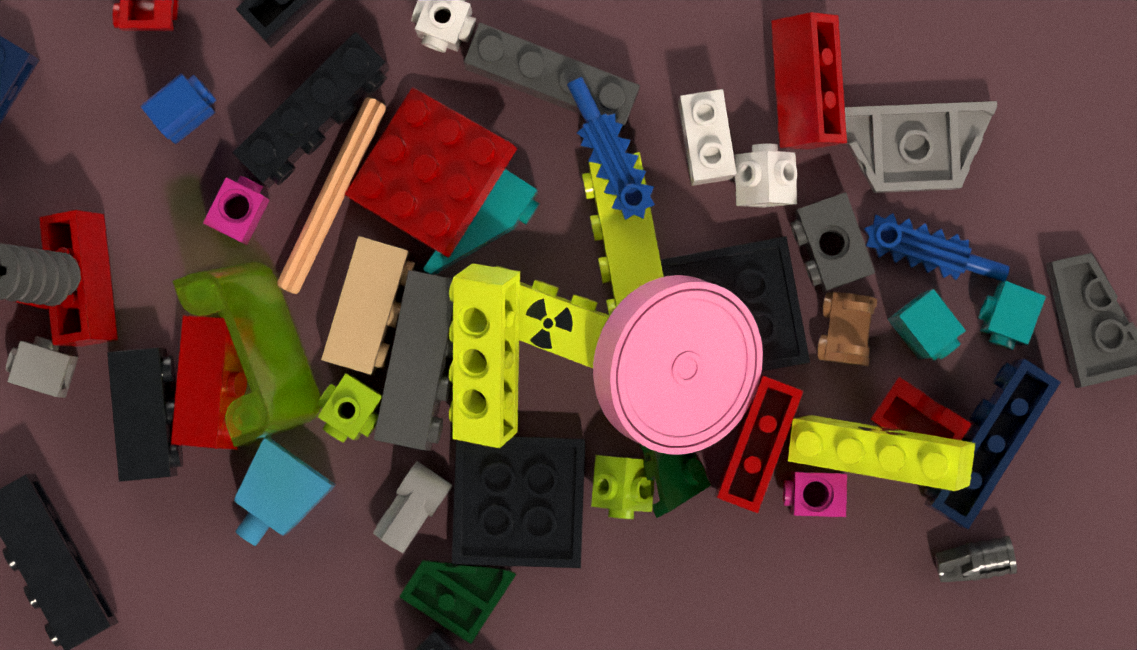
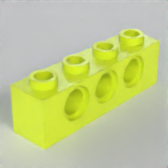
M472 263L453 277L449 289V297L451 302H453V321L449 329V339L453 343V361L449 369V380L453 383V400L449 408V420L453 423V439L501 448L518 433L520 271ZM479 310L484 313L487 320L480 315ZM478 350L485 356L486 360L480 356ZM479 392L483 394L485 399L480 396Z

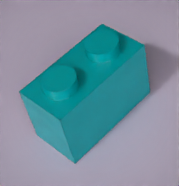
M934 289L920 293L887 319L918 360L932 358L933 361L937 358L943 359L961 345L957 337L966 331Z

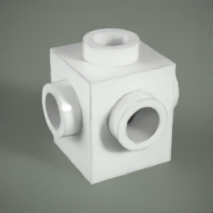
M418 0L411 22L417 23L415 31L417 36L423 39L422 45L445 53L447 48L458 52L462 41L468 43L476 23V18L471 17L473 13L471 4L465 2V0ZM443 10L451 13L450 20L443 24L438 23L435 20L437 11Z
M778 144L752 145V152L735 154L737 172L735 176L736 206L765 208L797 204L795 153L778 151Z

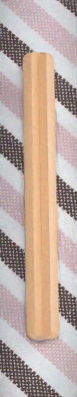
M371 97L364 99L277 281V285L292 294L300 292L345 197L344 194L350 187L383 118L386 106L382 102Z

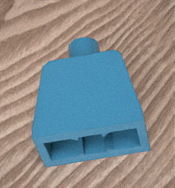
M264 438L234 498L238 505L248 511V514L235 532L254 546L259 543L269 527L284 536L336 484L272 438Z

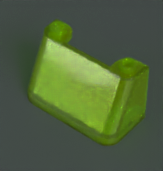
M250 262L196 272L172 281L180 303L189 313L206 316L218 312L220 317L225 319L252 393L239 397L227 408L225 416L226 426L234 447L252 445L264 440V438H270L307 424L317 417L321 410V407L317 405L321 395L272 269L262 263Z

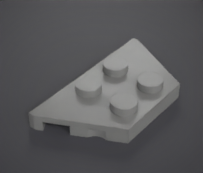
M997 101L845 107L846 144L874 193L957 190L963 186L970 170L971 162L979 150L991 117L995 114Z

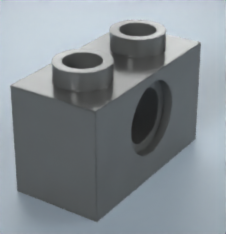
M846 192L797 209L793 213L796 220L790 222V226L797 245L805 244L810 261L805 262V268L812 286L820 285L823 293L875 274ZM832 233L839 238L841 249L837 255L829 256L822 252L819 246L822 234Z

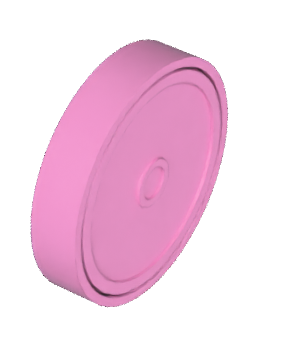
M683 275L666 276L649 281L635 289L619 303L602 329L593 362L594 387L599 405L606 418L620 433L651 450L665 454L680 455L705 449L721 440L735 428L755 397L761 378L763 362L760 333L754 317L747 306L736 295L723 287L699 278Z

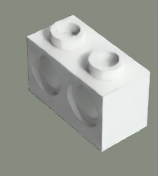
M723 89L680 96L678 107L691 186L734 179L737 172Z

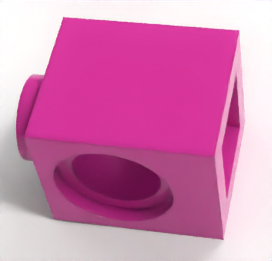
M241 175L237 182L226 177L203 224L248 245L270 200L260 194L263 186ZM236 197H246L249 203L247 214L240 219H232L228 212L230 202Z
M791 471V480H784L783 505L790 506V514L794 516L846 517L847 474ZM817 481L824 487L825 497L819 505L809 506L803 498V491L806 485Z

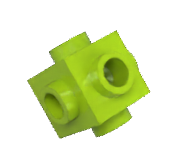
M345 373L338 386L330 384L317 403L322 408L318 418L326 422L322 430L343 443L347 437L352 440H358L361 434L368 438L377 425L379 414L376 411L381 405L383 395L351 374ZM349 402L355 407V414L350 419L344 414V407Z
M596 455L591 507L609 509L608 517L634 519V511L652 512L655 480H647L644 468L645 459Z

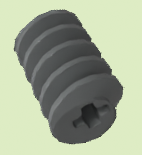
M0 243V300L5 299L13 302L19 301L37 305L56 306L61 304L68 295H71L77 289L81 280L80 267L76 259L70 254Z

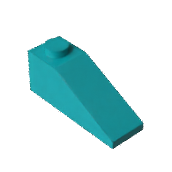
M505 169L451 256L447 258L435 250L423 270L428 274L436 275L511 232L520 221L527 225L540 205L539 202L534 200L538 195V190Z

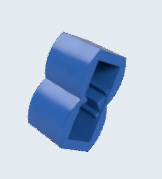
M180 73L141 104L140 107L168 140L170 139L174 144H177L216 113L211 105L217 100L195 75L187 79Z

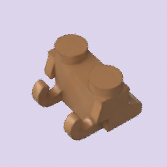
M826 293L823 303V315L825 318H830L828 335L822 334L819 339V360L869 367L870 358L868 357L870 348L867 347L871 315L874 314L877 306L876 298L852 293Z

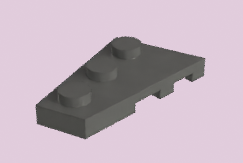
M1088 253L1046 263L1075 388L1136 375L1137 328L1133 322L1128 321L1116 301L1118 296L1093 254Z

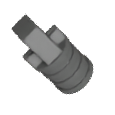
M1009 535L998 539L992 538L987 541L981 540L976 543L970 542L966 543V545L936 553V568L940 582L978 581L983 578L989 579L994 576L1000 577L1005 574L1012 575L1017 573L1014 548Z

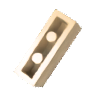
M358 236L321 360L370 375H375L376 368L384 369L391 348L390 344L384 342L388 328H396L402 304L397 302L401 285H406L408 270L414 271L415 262L409 261L411 253L408 250Z

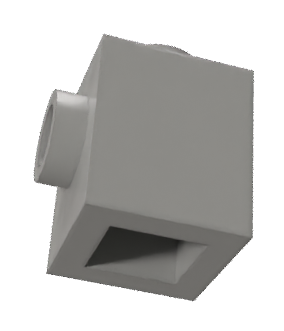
M35 336L33 343L20 341L18 348L13 347L7 359L6 372L10 373L7 382L54 397L66 398L79 357L58 351L60 346L53 345L52 340Z

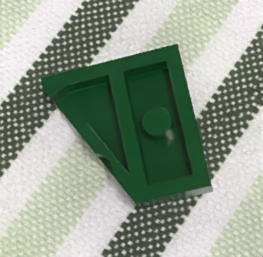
M640 444L645 457L644 468L647 480H656L660 499L659 502L652 505L656 518L672 511L711 486L704 466L697 459L694 452L680 455L665 454Z
M423 560L399 597L471 644L517 573L507 569Z

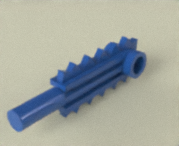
M583 77L569 82L567 86L586 122L582 125L583 128L577 132L583 138L580 146L593 149L588 162L601 164L596 177L609 180L604 193L617 195L612 209L621 210L625 220L632 215L644 219L646 208L655 205L650 197L654 186L641 184L646 171L633 168L639 155L625 153L631 140L618 137L623 124L615 123V114L607 115L605 113L601 115Z
M894 213L886 218L875 214L873 224L863 228L868 235L865 245L866 247L875 248L878 258L890 251L894 263L906 256L910 268L922 261L926 273L938 267L942 278L950 275L954 280H957L961 273H965V270L1004 282L1009 273L1010 267L1008 265L971 254L972 248H969V239L960 241L959 235L955 234L946 240L942 228L930 235L926 223L914 230L910 218L898 225Z

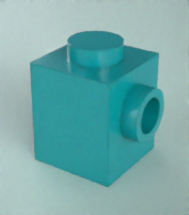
M1008 281L998 283L994 296L987 295L982 304L978 319L984 322L980 331L991 335L989 342L1009 350H1013L1015 344L1019 346L1028 345L1046 296Z

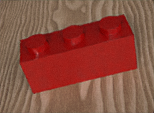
M809 12L772 20V47L774 53L780 148L808 150L847 143L839 16Z
M72 210L39 217L42 250L70 254L76 259L81 273V280L77 289L71 295H68L61 304L49 306L52 344L82 347L118 341L104 214Z
M183 315L171 437L172 445L238 450V441L243 432V421L241 418L242 397L247 388L245 376L246 354L251 345L249 321Z
M761 376L755 397L742 419L714 497L752 512H759L804 392L803 390L766 376Z

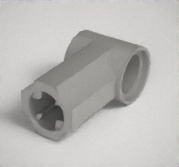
M417 461L397 489L396 494L398 496L377 524L373 534L392 548L404 553L427 517H432L451 489L452 484Z

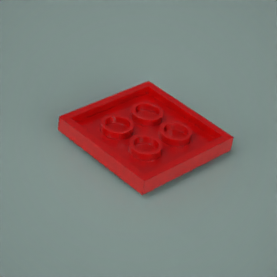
M412 87L344 195L449 258L517 148L509 141Z

